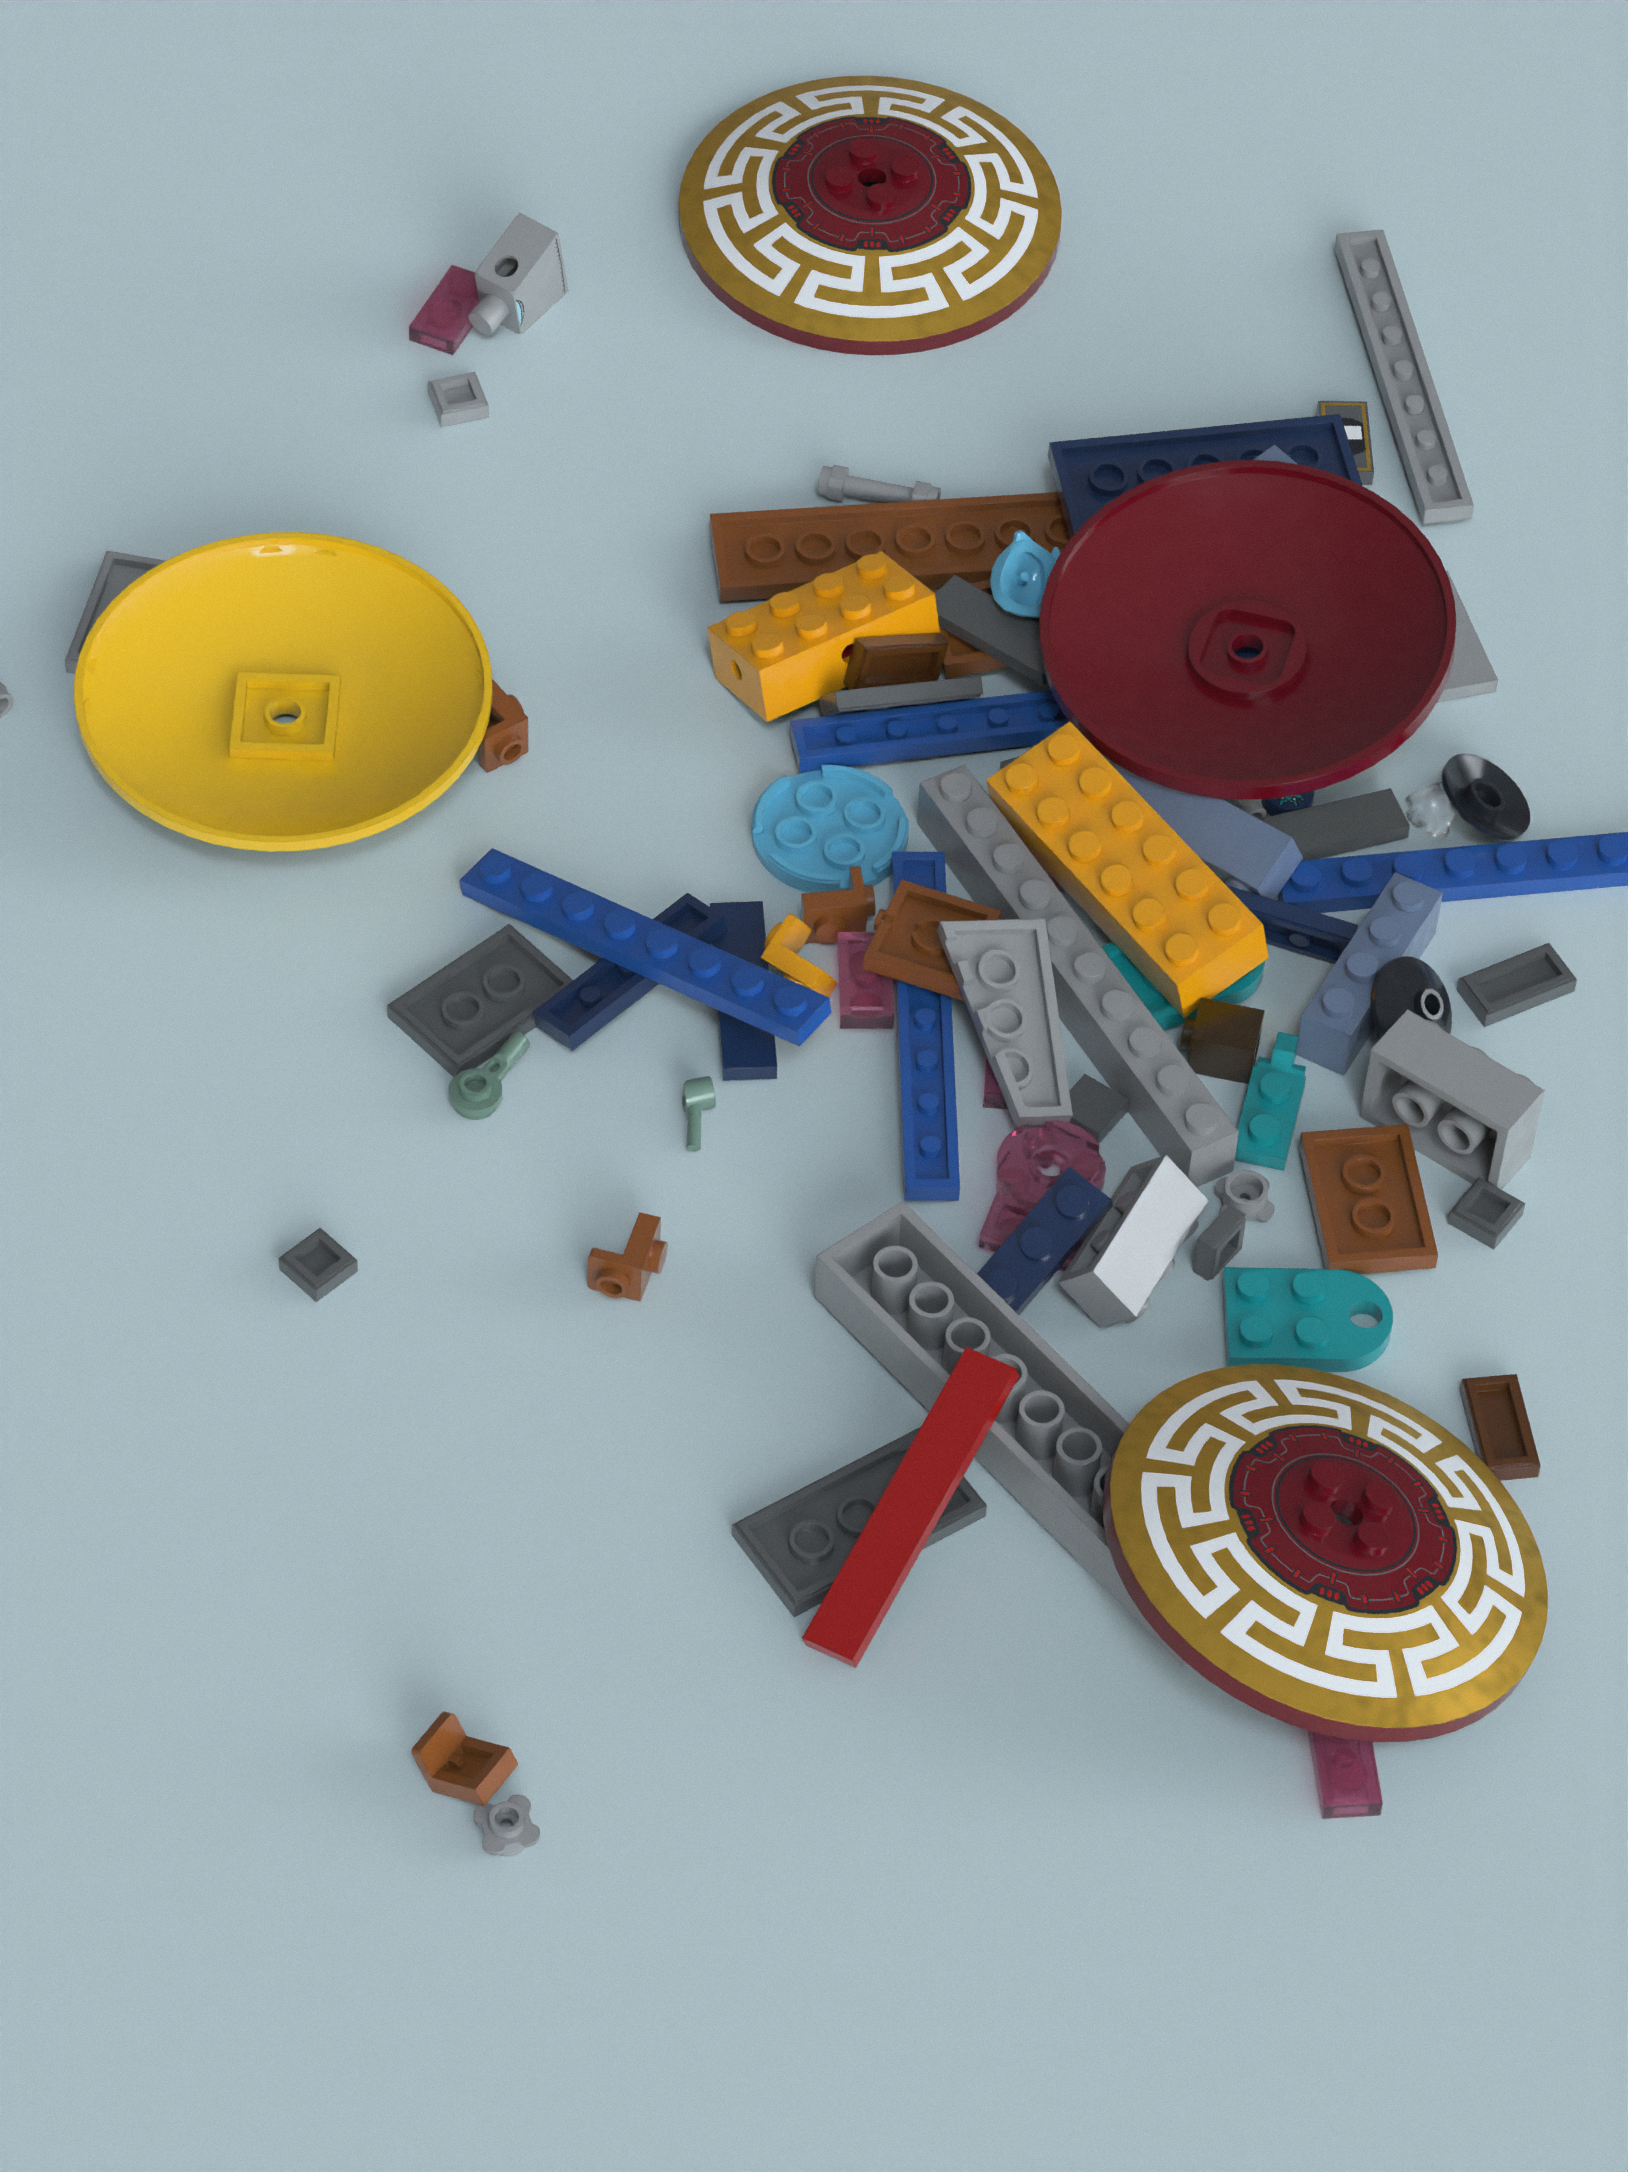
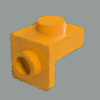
M789 913L783 923H777L770 930L764 943L765 951L761 958L776 971L783 974L782 977L830 997L838 982L819 967L797 955L812 930L799 918Z

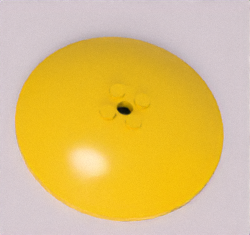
M270 532L219 540L191 549L152 568L129 584L102 612L86 637L74 676V706L77 727L83 746L93 765L106 783L122 799L145 816L188 837L216 845L268 852L302 851L349 843L377 834L403 822L440 797L460 777L472 761L484 738L492 707V669L483 636L469 611L443 583L421 567L397 554L349 538L305 532ZM281 714H291L297 717L295 721L290 723H279L274 720Z

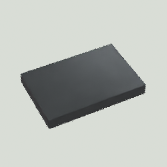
M508 924L388 1004L387 1017L454 1077L459 1072L470 1068H477L490 1059L513 1032H520L525 1035L536 1028L533 1011L573 980L512 925Z

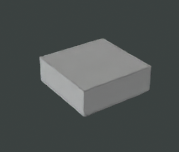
M476 372L428 381V395L441 427L489 418V405Z

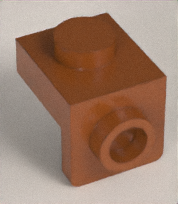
M493 679L490 719L484 738L479 746V763L486 773L502 765L511 764L522 755L528 753V717L524 714L518 699L512 694L507 695Z
M860 866L849 867L848 890L801 894L800 920L812 930L804 944L834 943L842 940L866 938L867 917L875 916L876 906L873 885H864Z
M639 1212L623 1255L592 1248L588 1256V1287L612 1298L623 1297L641 1302L651 1273H661L667 1255L668 1242L660 1240L661 1217Z
M445 1711L438 1716L412 1748V1755L432 1792L485 1806L518 1765L509 1747L466 1736L456 1715Z

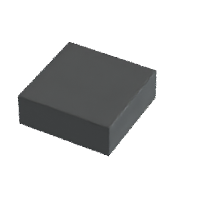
M1084 1074L1070 1090L1073 1116L1069 1124L1062 1125L1099 1145L1128 1112L1130 1099Z
M1478 1177L1450 1211L1448 1224L1494 1250L1523 1216L1525 1203Z
M1229 1205L1197 1238L1193 1267L1194 1273L1207 1281L1213 1280L1242 1249L1246 1223L1245 1213Z
M321 1228L278 1258L279 1270L315 1302L322 1299L358 1272L357 1259Z

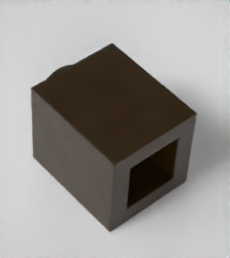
M1201 998L1196 1019L1190 1017L1185 1019L1180 1049L1189 1050L1188 1064L1193 1071L1199 1075L1249 1084L1260 1045L1265 1010Z

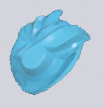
M1021 530L1016 531L1013 542L997 557L992 568L990 585L994 600L1006 612L1011 614L1040 618L1042 597L1048 577L1061 554L1059 548L1054 547L1052 552L1049 553L1048 550L1035 543L1025 532Z

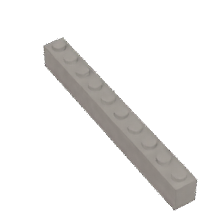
M966 764L920 782L917 824L937 852H945V863L975 903L1001 910V920L1046 919L1059 1018L1109 1087L1130 1099L1128 1113L1159 1155H1167L1196 1187L1233 1172L1239 1131Z

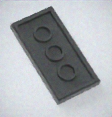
M921 1427L732 1524L733 1538L793 1617L823 1602ZM964 1476L923 1549L986 1517V1503Z

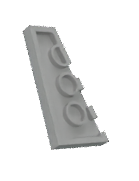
M1046 919L940 921L936 930L1015 1126L1069 1124L1073 1113Z

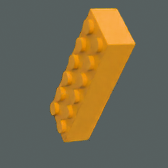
M1071 722L1059 728L986 780L990 798L1037 861L1183 1018L1199 1008L1201 998L1212 999L1269 958L1264 927L1260 920Z

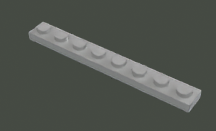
M1384 230L1336 234V254L1422 522L1427 524L1472 519L1474 504Z

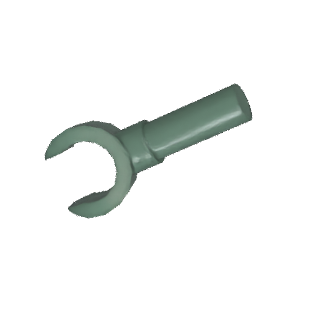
M710 1076L689 1079L683 1085L682 1106L684 1111L687 1112L686 1117L688 1119L687 1149L692 1152L701 1149V1110L716 1106L715 1091Z

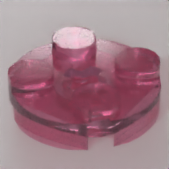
M1046 1121L1045 1127H1037L1028 1130V1124L1018 1127L1007 1135L998 1150L996 1161L997 1194L1000 1199L1008 1202L1016 1210L1028 1215L1069 1166L1100 1191H1103L1106 1166L1105 1161L1103 1162V1158L1099 1154L1100 1146L1090 1133L1064 1121ZM1052 1164L1060 1166V1173L1057 1176H1047L1042 1174L1038 1167L1048 1169Z

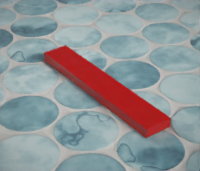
M968 1347L965 1348L804 1633L802 1639L806 1646L854 1668L857 1667L1019 1378L1015 1367Z

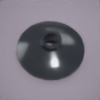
M1472 754L1455 755L1444 765L1442 784L1445 793L1464 821L1481 832L1502 840L1516 839L1527 830L1530 824L1528 803L1517 784L1502 769L1492 762Z
M1404 956L1392 959L1381 967L1375 977L1371 992L1372 1016L1381 1038L1407 1010L1412 1011L1425 1020L1438 1024L1445 1032L1451 1033L1452 1011L1448 993L1440 977L1427 963L1418 958Z

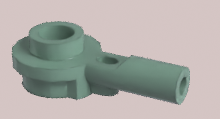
M513 1032L482 1069L470 1068L459 1072L452 1078L449 1084V1100L461 1116L471 1120H480L490 1116L496 1110V1107H498L502 1100L501 1079L530 1047V1042L525 1035L520 1032Z

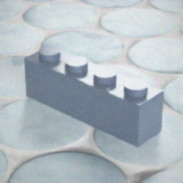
M1110 761V764L1225 885L1275 900L1303 859L1291 836L1220 798L1193 795L1163 787L1141 778Z
M1396 872L1393 874L1303 1012L1296 1050L1297 1056L1342 1076L1346 1074L1376 1027L1371 1010V992L1377 973L1384 964L1395 958L1409 956L1420 959L1436 934L1443 892Z

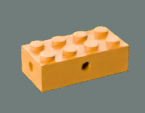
M882 551L876 554L865 555L851 565L832 573L822 574L812 582L789 592L778 593L764 603L745 611L732 613L725 620L707 627L715 678L766 722L814 702L823 695L847 687L843 681L855 638L940 633L935 593Z

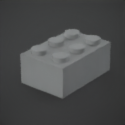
M1407 1010L1371 1048L1360 1117L1376 1127L1408 1124L1414 1150L1471 1184L1480 1177L1502 1190L1531 1158L1545 1090L1535 1085L1526 1076L1516 1074L1489 1058L1482 1050L1471 1047L1445 1032L1438 1024L1425 1020L1412 1011Z

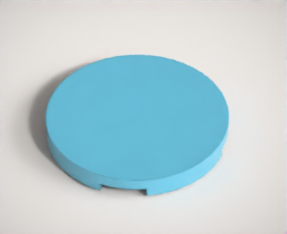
M821 765V770L800 773L790 778L783 775L765 789L753 811L752 843L762 865L781 882L808 893L848 890L849 867L855 866L861 867L864 885L872 884L875 886L891 875L892 851L906 852L908 846L909 819L906 817L899 801L894 797L893 789L878 777L853 767Z

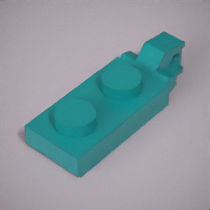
M1278 1032L1272 1058L1258 1056L1256 1066L1253 1065L1237 1128L1239 1134L1235 1155L1236 1161L1285 1170L1306 1082V1076H1304L1306 1066L1294 1064L1299 1040L1297 1035Z

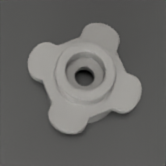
M1239 1170L1228 1177L1221 1178L1217 1182L1215 1189L1223 1201L1220 1214L1229 1205H1232L1246 1214V1220L1253 1218L1260 1221L1269 1220L1273 1216L1275 1209L1274 1205L1268 1201L1269 1181L1261 1174L1252 1170Z
M513 1795L507 1802L495 1805L486 1803L485 1806L478 1805L475 1808L473 1814L474 1822L482 1827V1847L487 1853L491 1855L514 1856L521 1853L526 1847L534 1846L539 1841L540 1829L531 1822L529 1816L531 1802L528 1798L522 1795ZM508 1821L512 1823V1826L502 1827L501 1824Z

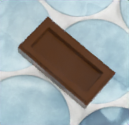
M941 633L855 638L843 683L851 690L938 681L949 641Z
M1517 1374L1462 1379L1459 1391L1475 1454L1500 1481L1538 1477L1541 1465Z

